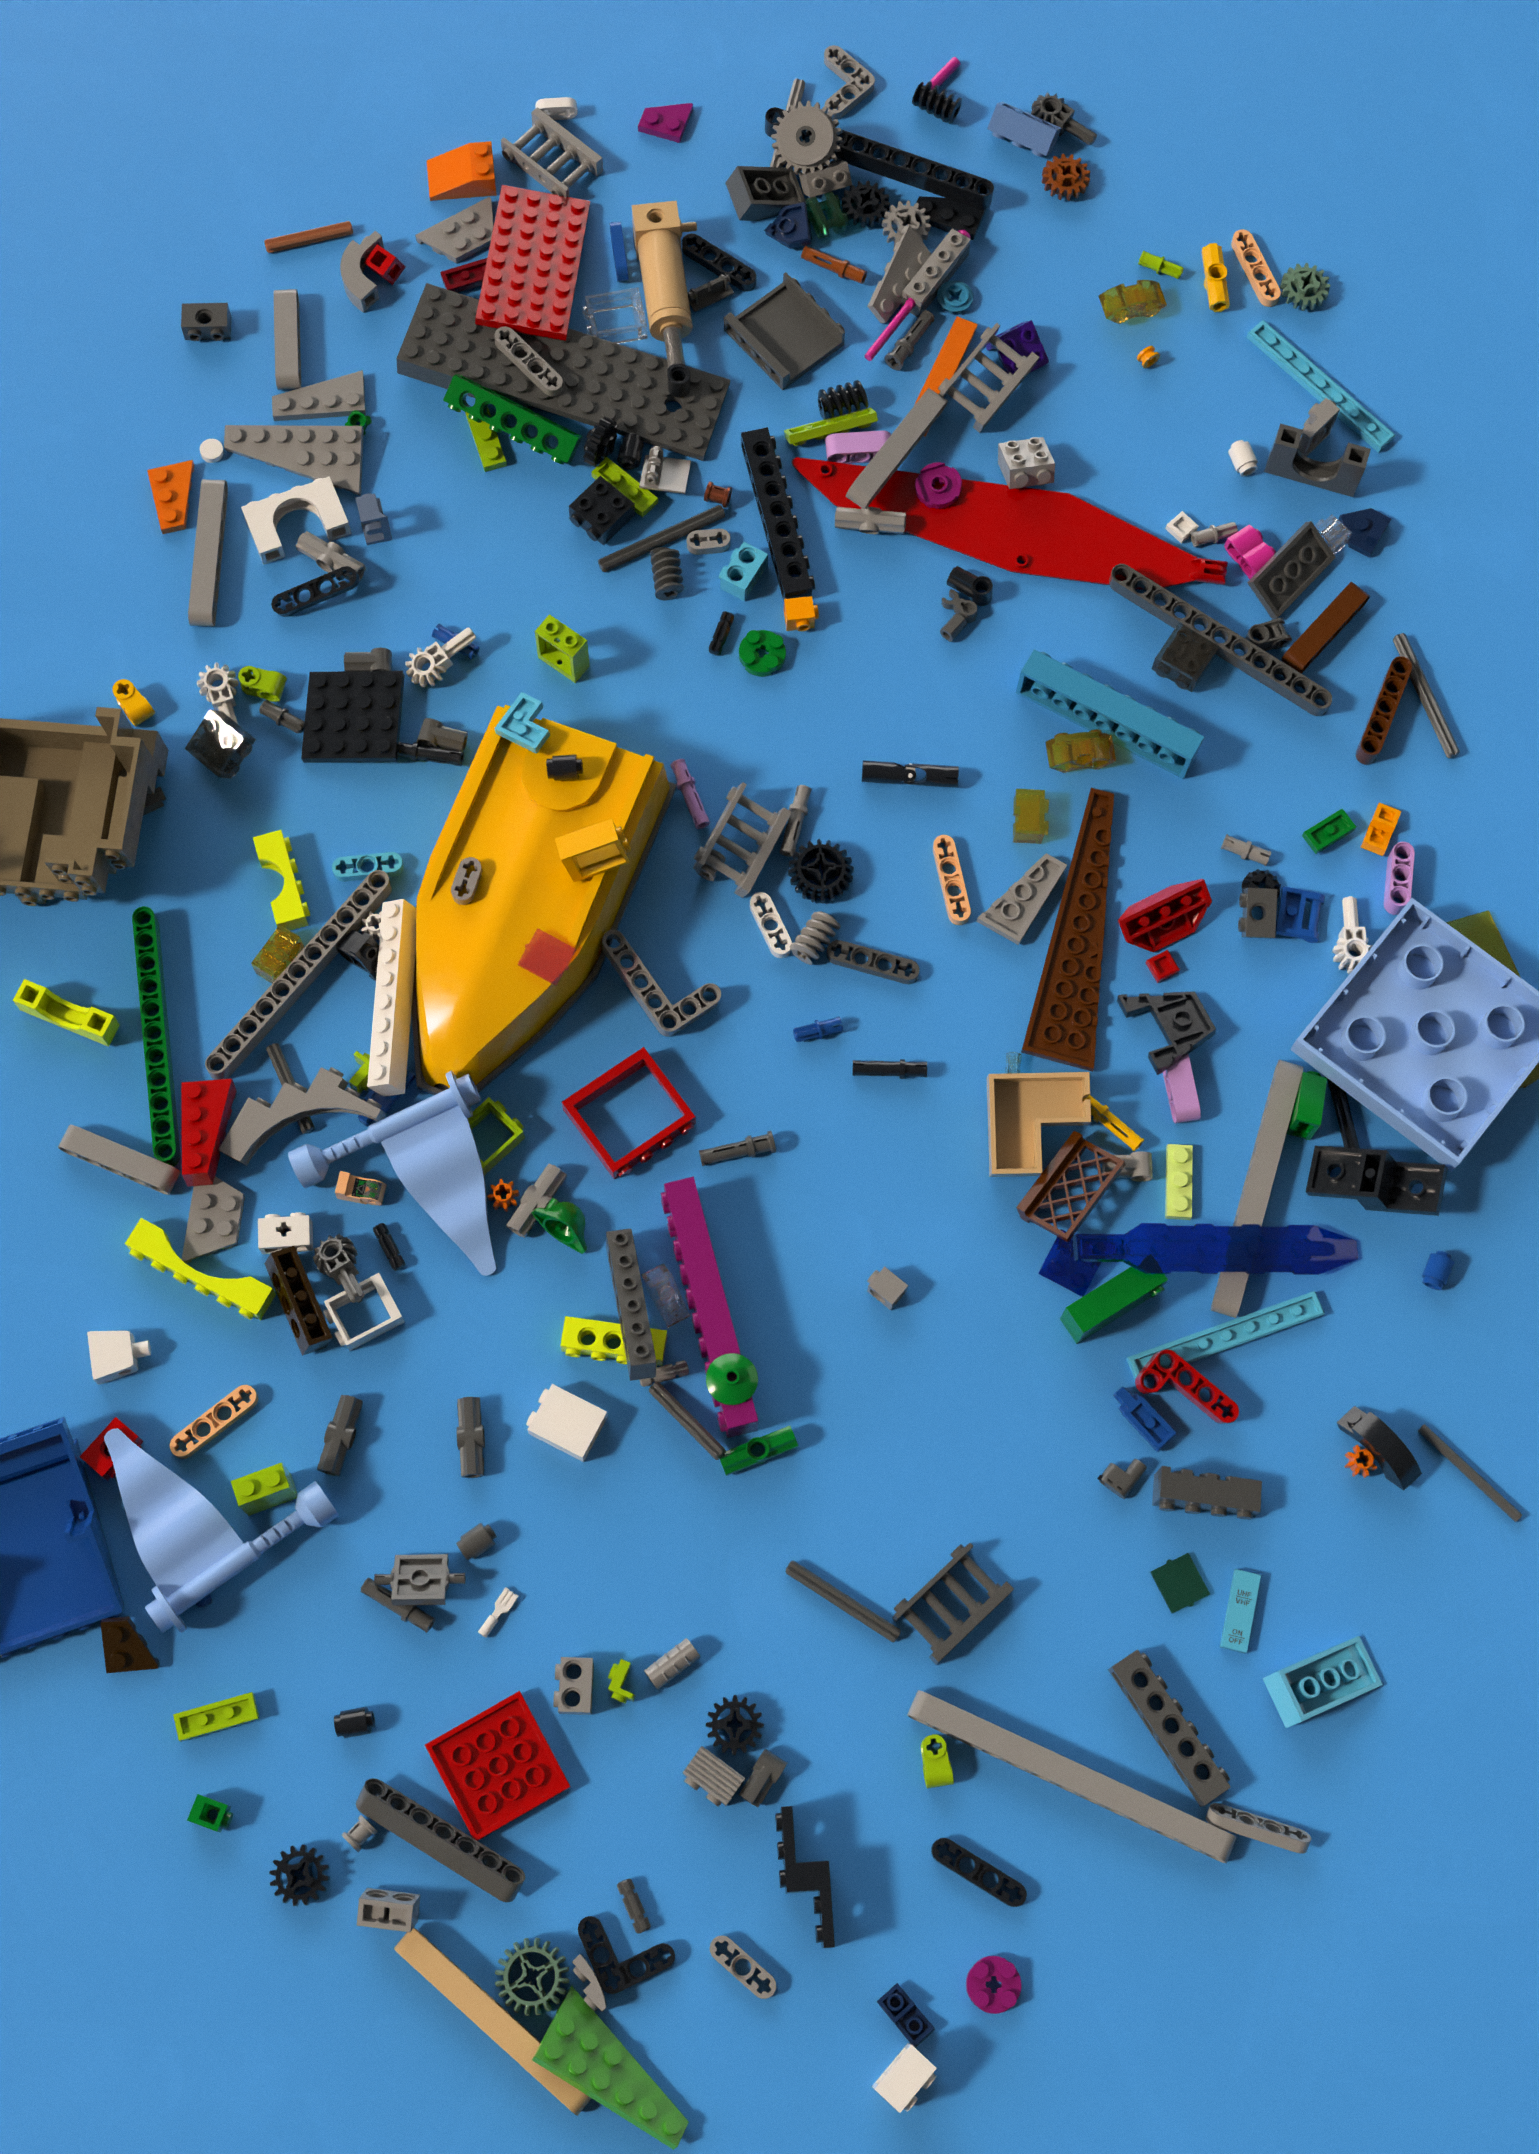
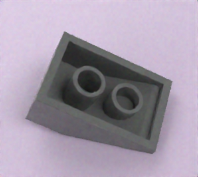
M737 166L726 181V186L739 220H763L779 215L778 213L784 206L805 202L793 168L788 171L786 168Z

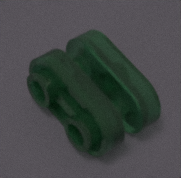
M832 191L822 194V202H818L815 196L805 199L809 219L819 239L828 237L829 229L831 228L835 234L846 231V226H848L847 215L845 212L842 213L839 197L834 195ZM823 211H825L828 220H826Z

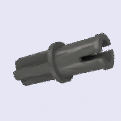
M265 700L261 704L259 713L274 720L276 725H283L295 733L303 732L305 722L290 714L288 709H282L269 700Z

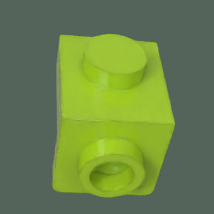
M356 1051L353 1055L361 1067L349 1080V1084L353 1090L361 1094L363 1090L369 1089L367 1084L370 1055L367 1053L362 1055Z
M621 1659L619 1664L614 1663L610 1670L608 1678L612 1681L608 1690L613 1693L611 1698L626 1704L627 1700L633 1702L635 1695L622 1689L631 1668V1663Z

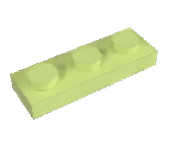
M1167 1144L1165 1219L1191 1220L1193 1145Z

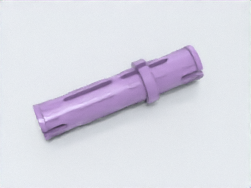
M685 759L675 760L670 766L677 780V788L681 790L696 829L705 828L710 824V820L697 793L696 781L694 777H691Z

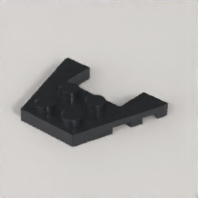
M1195 992L1163 993V996H1150L1147 993L1139 994V997H1127V994L1118 995L1117 1002L1126 1018L1150 1011L1169 1046L1148 1053V1059L1157 1075L1167 1070L1215 1035L1216 1028Z

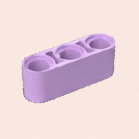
M867 431L828 435L825 438L827 461L845 464L868 463L888 440L891 433L888 431Z
M1408 842L1397 843L1387 859L1384 908L1392 915H1398L1411 899L1415 851ZM1396 853L1404 855L1406 859L1399 858ZM1394 875L1401 876L1404 881L1397 880ZM1393 897L1399 898L1402 903H1396Z
M1187 1054L1163 1072L1171 1115L1175 1124L1196 1121L1201 1118L1190 1058Z

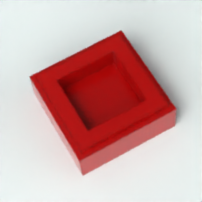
M1168 950L1146 960V965L1157 983L1180 971Z

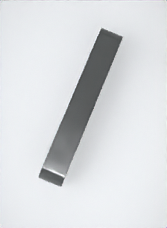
M374 1778L365 1781L356 1801L358 1811L498 1900L512 1902L516 1898L525 1880V1873L521 1868L383 1781Z

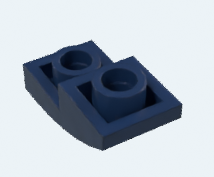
M898 1983L877 2001L887 2016L915 2048L935 2031L932 2024Z

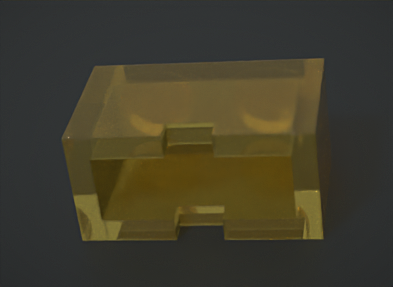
M1016 789L1013 798V816H1015V823H1013L1014 843L1042 844L1044 835H1048L1049 822L1044 821V816L1049 810V799H1045V790Z

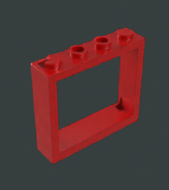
M644 1047L562 1101L564 1112L613 1179L624 1174L628 1175L633 1170L632 1167L639 1162L641 1164L647 1162L653 1157V1153L659 1148L662 1150L666 1149L674 1142V1138L680 1134L683 1136L688 1134V1131L696 1124V1116ZM646 1065L682 1113L683 1117L614 1162L581 1117L578 1110Z

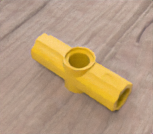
M1209 243L1201 251L1205 274L1204 287L1207 290L1209 309L1214 312H1222L1230 306L1226 281L1227 268L1224 266L1222 246L1217 245V243Z

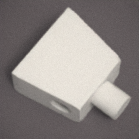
M130 1331L87 1332L92 1376L98 1385L137 1372L139 1369L137 1358L151 1356L149 1340L135 1343L134 1335Z

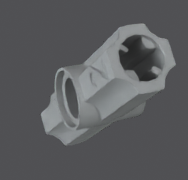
M867 507L865 510L863 508H836L835 528L859 530V532L866 534H879L880 532L904 534L906 513L882 511V509L876 507Z
M308 531L302 533L298 538L296 549L315 560L317 565L324 571L329 573L341 567L349 566L358 573L359 581L362 579L366 570L365 565L347 555L338 544L331 541L327 543ZM346 573L345 578L350 581L353 575Z
M548 1164L535 1184L527 1188L520 1200V1206L506 1226L513 1233L525 1238L537 1221L531 1212L536 1208L547 1207L567 1178V1174L555 1165Z

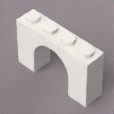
M330 476L318 478L303 486H295L291 490L280 494H272L260 501L249 502L241 507L263 565L285 557L276 529L280 519L291 511L308 510L316 514L323 524L329 542L351 534L349 522Z

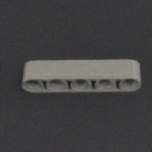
M297 289L274 290L276 386L278 390L301 388V353Z
M74 1125L68 1126L58 1146L60 1150L71 1156L166 1195L171 1193L181 1173L169 1164Z

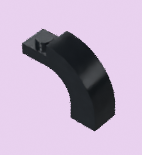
M1354 1406L1337 1422L1340 1430L1354 1438L1371 1452L1381 1466L1385 1478L1402 1490H1405L1422 1474L1414 1456L1402 1440L1373 1413L1369 1412L1366 1414Z

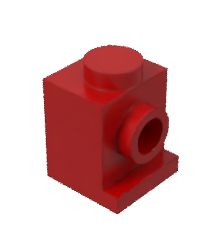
M378 244L369 253L368 258L364 262L373 272L391 285L395 283L405 269V266L397 257Z

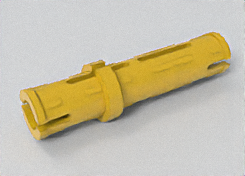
M1091 1095L1087 1098H1082L1083 1102L1085 1099H1090L1091 1115L1096 1123L1100 1122L1133 1151H1136L1141 1146L1144 1139L1111 1113L1106 1104L1103 1106Z

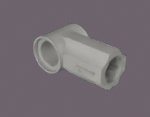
M1140 1151L1129 1155H1114L1125 1161L1126 1164L1116 1178H1130V1180L1137 1182L1153 1179L1152 1153ZM1112 1162L1102 1163V1173L1112 1171L1116 1165Z

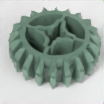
M525 1938V1948L521 1949L520 1944L515 1942L513 1946L517 1952L513 1954L511 1950L506 1949L504 1952L509 1957V1960L506 1961L500 1958L498 1961L499 1964L505 1966L504 1971L495 1970L496 1975H503V1980L496 1981L495 1985L505 1986V1990L501 1991L498 1995L499 1997H504L508 1994L510 1998L505 2002V2005L508 2007L515 2001L517 2004L514 2012L516 2013L521 2010L522 2006H525L524 2013L526 2016L530 2015L531 2007H535L536 2015H541V2005H544L545 2009L550 2011L552 2008L548 2001L552 1999L555 2004H559L560 1999L555 1994L559 1992L565 1995L567 1992L564 1988L560 1987V1983H569V1978H561V1973L568 1972L569 1967L560 1968L559 1964L564 1962L566 1958L565 1956H561L558 1959L555 1958V1955L560 1950L558 1947H555L551 1952L548 1951L550 1941H546L543 1948L539 1947L540 1938H535L534 1946H530L529 1939ZM526 1953H540L546 1956L550 1962L540 1967H535L528 1960ZM519 1959L523 1972L521 1977L511 1984V1968L514 1962ZM528 1968H533V1972L535 1970L541 1971L545 1968V1971L541 1972L536 1978L539 1990L536 1985H532V1981L529 1984L524 1982L520 1985V1982L524 1981L528 1976ZM554 1969V1985L546 1995L542 1979L544 1975ZM529 1986L537 1994L539 2000H524L515 1991Z

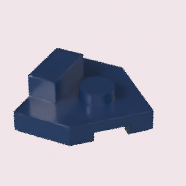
M806 202L784 206L778 213L779 216L772 224L770 223L764 230L766 235L789 249L812 244L811 224Z
M1372 508L1342 514L1339 517L1340 525L1343 527L1348 547L1367 557L1371 556L1391 521V518Z

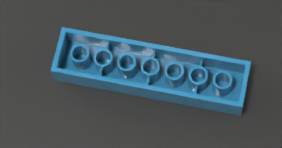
M1034 649L1021 670L1016 689L1017 694L1182 779L1186 776L1204 739V736L1200 735L1197 730L1179 724L1172 717H1165L1159 714L1154 708L1136 702L1129 695L1120 694L1110 685L1101 684L1088 674H1081L1067 663H1060L1052 659L1045 652H1039Z

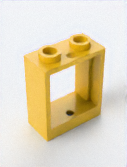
M612 819L555 839L560 859L573 882L630 863L628 853L632 851L628 839L625 838L621 826L616 827Z

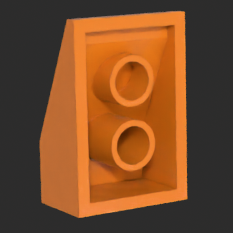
M491 141L468 143L427 160L430 201L497 196Z

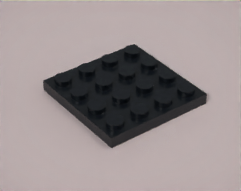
M403 671L310 672L301 755L302 761L304 763L397 762L405 678Z

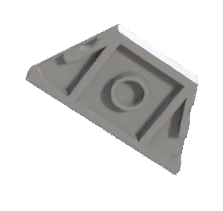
M488 197L416 234V241L419 244L425 243L429 245L434 252L445 255L456 264L490 247L494 227L491 198Z
M216 1176L213 1185L193 1187L182 1261L184 1263H190L192 1259L203 1255L209 1256L220 1249H228L238 1244L245 1196Z

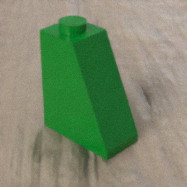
M1313 1071L1302 1073L1286 1134L1310 1140L1320 1127L1327 1078L1321 1077V1074Z

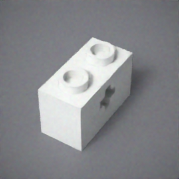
M302 1212L291 1213L289 1217L268 1214L265 1215V1218L258 1219V1248L262 1254H270L295 1246L297 1252L313 1251V1222L309 1215ZM288 1228L289 1231L286 1233V1236L283 1237L282 1233H284L285 1229Z

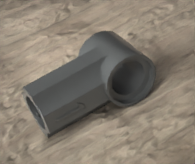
M374 648L371 652H345L344 671H391L392 652L387 648Z
M426 718L423 721L417 742L421 743L422 746L464 751L468 733L445 727L435 719Z
M764 1749L752 1769L754 1771L739 1796L758 1808L768 1794L772 1784L777 1782L788 1763L767 1749Z

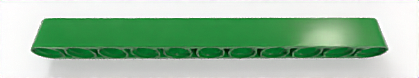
M142 906L133 912L132 923L152 1145L156 1159L174 1167L179 1163L181 1155L159 922L151 908ZM151 918L147 924H140L143 919ZM146 941H153L150 946L143 947ZM150 963L155 964L152 969L145 970L146 965ZM157 986L154 992L147 993L148 988ZM159 1009L158 1014L149 1016L150 1011ZM161 1032V1036L158 1039H151L154 1033ZM156 1056H164L162 1061L158 1063H153V1060ZM166 1079L162 1086H155L157 1080ZM168 1102L165 1109L157 1110L160 1103ZM163 1126H170V1130L167 1133H159ZM165 1150H172V1154L169 1157H161Z

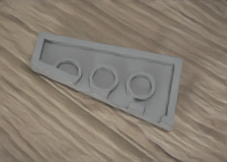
M910 225L904 226L900 242H897L893 249L894 255L884 269V277L882 281L878 282L867 306L880 323H886L899 307L902 291L931 256L930 251Z
M363 370L272 396L274 421L349 416L355 410L366 415Z
M1046 853L1003 896L998 898L987 911L983 912L976 922L1019 945L1064 873L1067 864Z

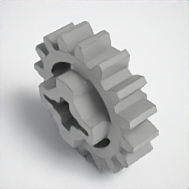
M909 200L906 205L899 201L897 208L891 205L890 212H885L884 220L882 221V227H884L883 235H888V243L895 242L894 247L897 242H900L903 235L901 232L906 224L912 227L922 242L923 239L927 240L931 227L928 224L930 216H924L926 209L919 210L918 203L910 206Z

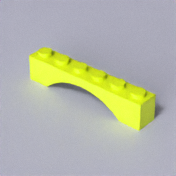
M140 1218L125 1242L132 1257L140 1261L144 1258L151 1261V1266L162 1273L168 1270L174 1274L172 1277L185 1285L187 1282L194 1284L196 1291L205 1296H208L210 1293L218 1297L216 1301L227 1308L233 1305L240 1309L239 1314L249 1320L255 1317L261 1321L276 1296L273 1288L251 1276L238 1279H223L208 1276L194 1270L176 1255L164 1230L143 1218Z

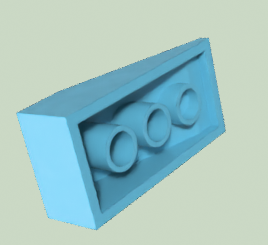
M1359 1636L1262 1678L1286 1728L1383 1685Z

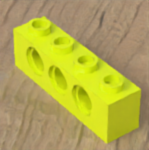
M565 1316L560 1347L566 1356L579 1358L581 1354L589 1355L591 1359L596 1361H606V1358L616 1359V1362L619 1364L627 1365L620 1324ZM650 1328L657 1368V1365L663 1366L667 1330ZM585 1335H592L596 1338L595 1342L591 1345H584L581 1340ZM612 1338H616L621 1342L620 1346L616 1349H611L607 1346V1342Z

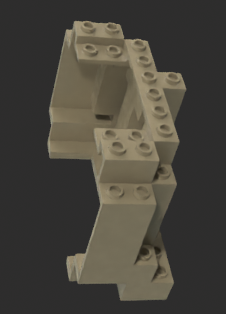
M97 707L95 716L101 726L0 718V896H4L6 893L15 894L22 904L27 906L46 904V899L53 900L54 897L63 898L71 902H77L79 899L87 900L88 895L105 893L108 874H116L117 869L134 867L146 795L154 794L157 776L164 777L169 750L158 731L133 729L122 709ZM125 769L127 776H119V772Z

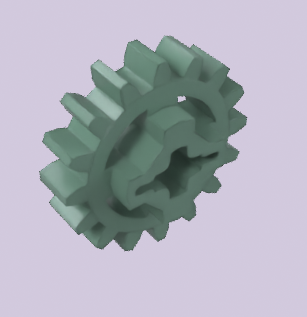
M1305 263L1302 268L1299 264H1296L1295 270L1290 267L1288 272L1284 273L1280 289L1283 290L1281 296L1288 297L1286 303L1293 302V308L1296 309L1299 305L1302 311H1305L1306 306H1309L1311 310H1314L1315 305L1322 306L1323 300L1326 301L1330 289V284H1327L1329 277H1323L1324 270L1318 272L1316 271V265L1309 268L1308 263Z

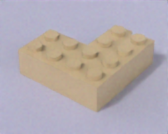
M1089 1072L988 1074L989 1177L1040 1176L1042 1174L1041 1126H1083L1091 1123L1090 1099L1082 1101V1098H1087L1090 1095Z

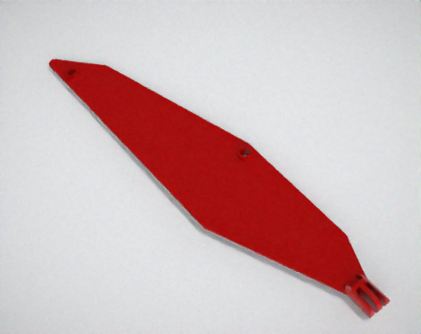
M800 457L792 460V466L833 505L861 509L860 506L845 496L866 466ZM896 470L868 506L880 508L882 511L906 513V533L1014 573L1109 585V578L1113 567L1118 564H1125L1163 588L1193 581L1225 585L1228 562L1197 558L1069 493L1026 487L1009 489L1008 485L961 479L962 489L959 499L949 507L936 509L927 507L917 497L915 482L920 473ZM937 481L933 488L940 490L945 485ZM1021 560L1024 564H1019L1017 561ZM1122 575L1115 576L1119 581L1126 580Z

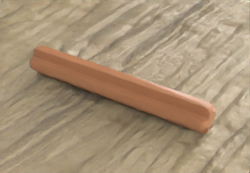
M350 221L266 239L264 243L266 251L272 253L353 234V228Z

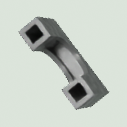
M1280 423L1264 472L1353 497L1366 468L1371 449L1348 443L1340 459L1333 462L1316 461L1306 457L1298 448L1303 430Z

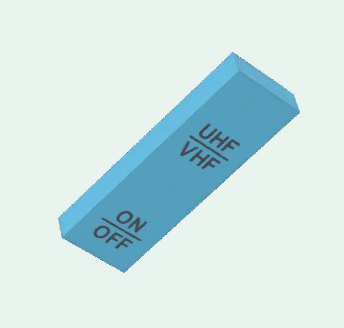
M1238 1569L1234 1570L1220 1648L1247 1653L1261 1575Z

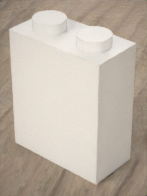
M552 1384L549 1390L545 1388L538 1401L541 1405L537 1413L533 1411L527 1420L526 1425L529 1426L527 1429L528 1433L584 1462L608 1418L607 1411Z

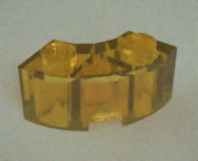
M1137 280L1136 285L1127 287L1123 283L1099 295L1106 319L1117 324L1134 317L1144 316L1150 318L1167 306L1159 282L1152 280Z
M1099 729L1073 734L1059 733L1053 739L1045 742L1049 767L1062 773L1077 769L1098 770L1116 762L1112 735L1102 733Z

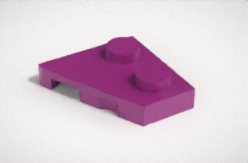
M685 103L645 108L638 124V131L680 143L692 114L693 104Z

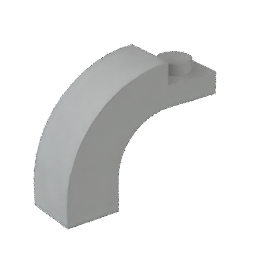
M376 231L370 236L365 237L360 245L352 240L341 258L340 270L346 295L352 304L363 313L379 299L377 285L363 274L367 266L364 262L368 258L369 253L373 251L377 244L384 248L382 236Z

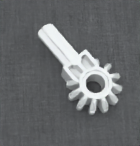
M468 627L442 647L437 642L429 647L427 646L424 652L421 648L417 647L418 654L410 653L409 656L412 661L406 662V666L410 668L406 671V674L412 677L411 681L414 684L420 682L421 687L425 688L428 682L431 686H435L434 680L442 681L443 678L440 673H445L453 665L449 658L474 641L476 635ZM431 663L428 670L421 671L424 664Z
M217 662L212 669L206 665L207 672H199V677L201 678V680L197 681V686L201 688L199 693L201 696H206L208 702H212L215 712L219 711L226 736L229 739L237 738L241 732L233 710V706H236L233 695L237 693L234 687L239 685L238 680L234 679L236 674L233 670L229 671V667L226 664L221 669ZM216 680L223 681L222 685L218 687L212 686Z
M1348 896L1342 900L1344 927L1338 935L1337 945L1332 950V953L1336 954L1333 962H1340L1339 970L1345 967L1348 974L1353 971L1373 946L1367 945L1369 939L1366 938V928L1359 927L1357 899L1353 896ZM1349 951H1355L1358 957L1352 956Z

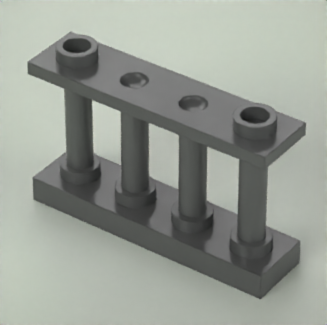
M971 1543L966 1547L960 1544L950 1554L953 1559L909 1601L904 1598L894 1608L896 1613L893 1619L898 1621L904 1616L932 1646L930 1649L933 1653L929 1658L936 1665L1014 1590L1007 1581L1002 1586L999 1583L995 1584L968 1555L973 1548ZM959 1561L988 1591L987 1595L990 1598L984 1604L980 1601L976 1602L949 1573ZM940 1579L969 1609L968 1613L971 1616L965 1622L961 1619L957 1620L930 1591ZM923 1598L950 1627L949 1631L952 1635L946 1640L942 1637L939 1639L911 1609L919 1599Z

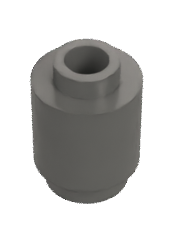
M479 1523L460 1537L461 1540L456 1544L467 1560L472 1557L475 1559L495 1545L493 1539L497 1536L489 1524L484 1526L482 1523Z

